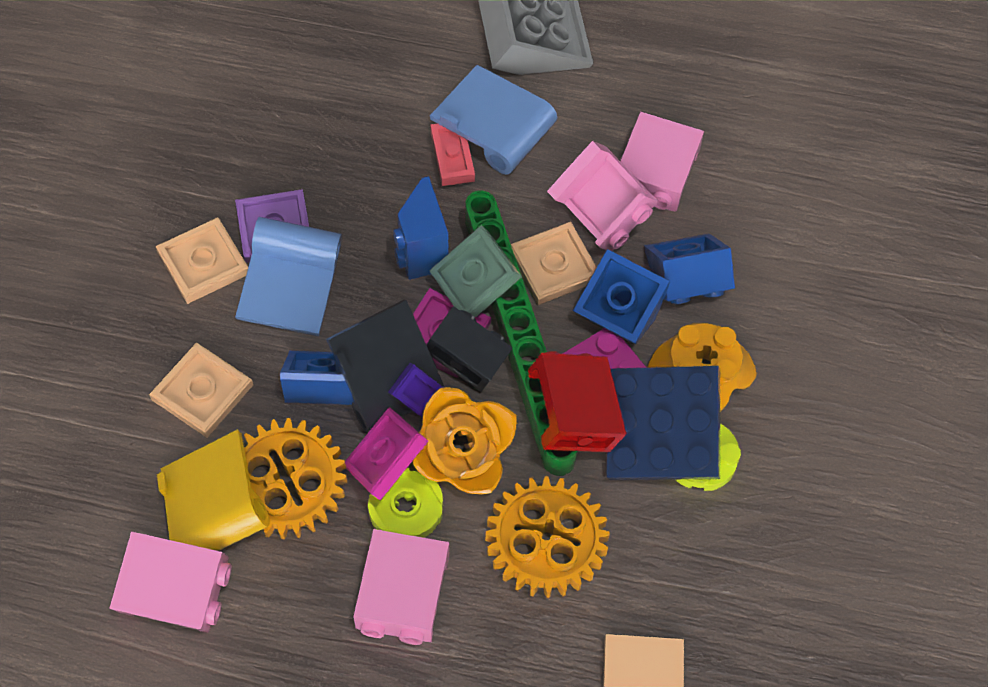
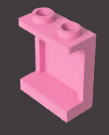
M640 112L620 162L658 200L654 207L676 212L692 165L700 151L704 131Z
M594 141L584 149L547 191L555 201L564 203L597 239L595 243L599 248L610 251L623 246L629 239V233L637 224L645 222L651 216L652 208L658 203V200L606 146Z
M373 529L353 616L355 628L361 630L360 632L363 635L373 638H382L386 634L397 636L400 641L412 645H420L423 641L432 642L433 626L445 570H447L449 560V542Z
M131 532L109 609L131 616L136 615L208 633L210 626L216 625L219 619L221 602L217 600L221 586L226 587L228 584L232 566L228 563V556L223 552Z

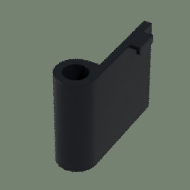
M405 299L326 339L354 399L352 408L355 416L366 433L372 429L389 407L401 417L413 412L388 393L409 363L414 364L445 388L409 304Z

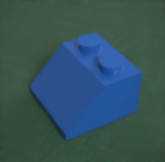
M427 176L420 180L397 214L398 229L393 230L397 247L394 248L399 269L405 267L409 280L431 275L429 270L449 254L448 231L430 178Z
M710 233L644 245L651 272L670 281L664 297L670 303H686L691 300L690 297L699 295L718 297L723 295L725 290L735 289L731 248Z

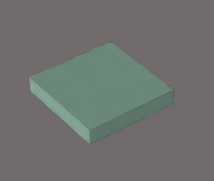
M482 225L429 270L453 306L459 310L469 312L474 317L478 316L522 277L488 230Z

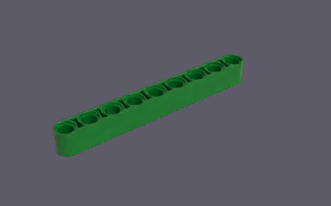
M483 190L472 192L465 201V224L468 234H472L481 225L485 227L520 273L494 196ZM521 277L491 305L501 336L512 347L508 358L542 463L550 474L564 476L574 469L577 451H565L568 453V456L557 457L552 454V451L555 450H543L541 435L550 425L541 421L544 418H548L543 392L538 393L531 389L537 386L541 387L540 379L529 378L528 369L535 360L526 361L522 357L532 356L537 359L541 353H545L547 350ZM507 296H510V297H513V298H515V299H514V300H505V299H503V298H504V297H507ZM514 326H522V327H524L525 329H524V330H515V329H513L512 327H514Z

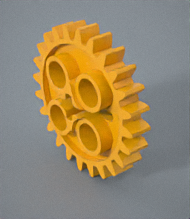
M287 418L284 427L279 428L277 422L273 419L271 421V430L267 432L260 424L257 425L259 436L254 438L247 433L244 434L248 444L244 447L251 489L262 500L270 519L269 526L264 528L265 536L269 538L274 529H278L281 539L285 540L288 530L293 529L297 538H300L301 527L305 525L311 532H315L313 521L319 519L327 524L328 518L325 511L327 509L334 512L339 510L333 498L340 499L345 497L344 490L338 487V485H344L348 481L345 474L338 473L346 469L345 460L337 459L341 455L340 447H331L333 440L330 434L320 439L321 429L318 425L308 432L306 420H302L297 428H293L291 419ZM300 448L304 450L302 456L298 459L289 460L285 458L287 452L291 449ZM271 451H276L287 475L291 477L294 488L303 501L301 506L295 504L284 480L281 479L278 469L269 455ZM261 465L270 467L269 472L265 476H252V472L256 467ZM317 479L321 482L314 491L302 489L303 484L307 480ZM282 496L287 498L285 505L279 509L268 507L269 502L274 497Z
M548 476L544 477L542 486H537L535 480L529 478L528 489L525 490L520 484L516 483L514 488L515 496L504 491L502 493L504 505L494 503L493 513L496 516H488L487 526L491 530L486 531L485 541L492 543L487 546L488 556H497L493 561L494 570L505 567L503 581H508L513 577L517 578L515 590L519 591L525 584L530 585V596H534L538 588H544L546 598H550L552 588H557L563 597L566 596L568 584L579 591L582 584L580 577L591 582L594 576L591 568L596 570L602 568L603 561L600 557L606 556L608 546L603 543L608 541L610 534L609 531L601 529L606 527L607 517H596L600 512L601 505L599 503L588 505L591 496L590 492L578 496L577 483L567 490L564 488V478H560L556 486H551ZM529 510H536L543 516L539 519H530L524 513ZM565 519H572L579 526L574 529H568L561 522ZM520 527L521 530L516 531L514 528ZM545 533L552 534L549 540L542 539ZM574 542H579L580 545H579V546H575L573 543H574ZM519 544H528L533 548V551L529 554H521L515 550V547ZM557 553H563L571 561L559 564L552 559V556Z

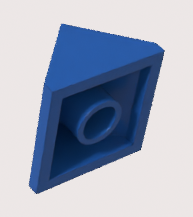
M607 249L573 312L637 344L656 320L670 281Z
M289 351L280 371V381L285 403L352 405L354 399L332 352Z

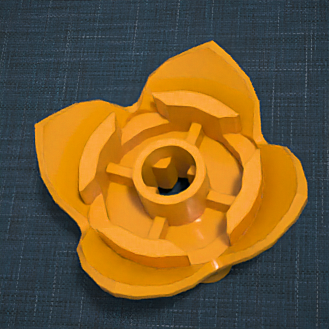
M692 323L681 327L674 337L665 341L656 349L647 367L719 366L720 412L728 404L733 390H744L750 387L757 375L753 360L746 349L736 340L735 331L729 327H721L709 323ZM702 359L710 361V364H703Z
M445 387L438 389L427 402L423 411L422 427L419 433L428 442L413 460L415 469L428 480L449 482L457 489L468 494L492 493L502 477L503 467L500 455L510 446L515 436L516 414L500 403L491 401L474 402L466 392L458 388ZM456 433L459 436L466 435L468 443L464 444L466 448L464 452L453 445Z

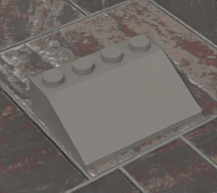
M478 0L492 69L523 75L590 68L594 64L578 0Z

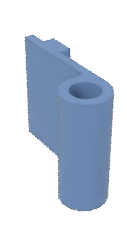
M479 65L472 69L430 115V120L484 148V155L488 164L494 170L504 175L510 174L558 118L555 109L550 103Z
M258 217L252 238V256L235 318L237 320L319 336L338 261L342 234Z

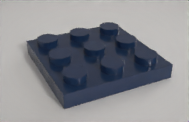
M719 366L611 369L626 435L610 452H607V478L609 480L720 479Z

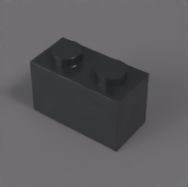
M454 306L426 344L432 358L480 392L491 381L512 350V347L506 343V340L500 334L488 331L477 323L472 314L459 310Z

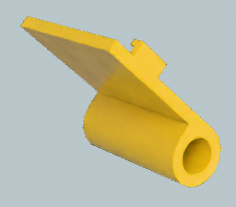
M238 429L160 468L161 472L157 474L159 492L164 496L169 539L171 541L220 551L268 527L270 524L265 505L251 489L242 433Z

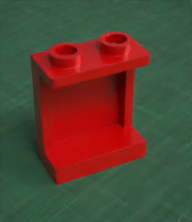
M556 351L541 353L528 369L529 378L540 379L550 424L541 435L543 450L610 452L626 435V430L608 357L592 356L588 353L578 355L559 354Z

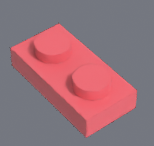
M430 124L441 185L448 186L475 182V171L468 140L439 124Z

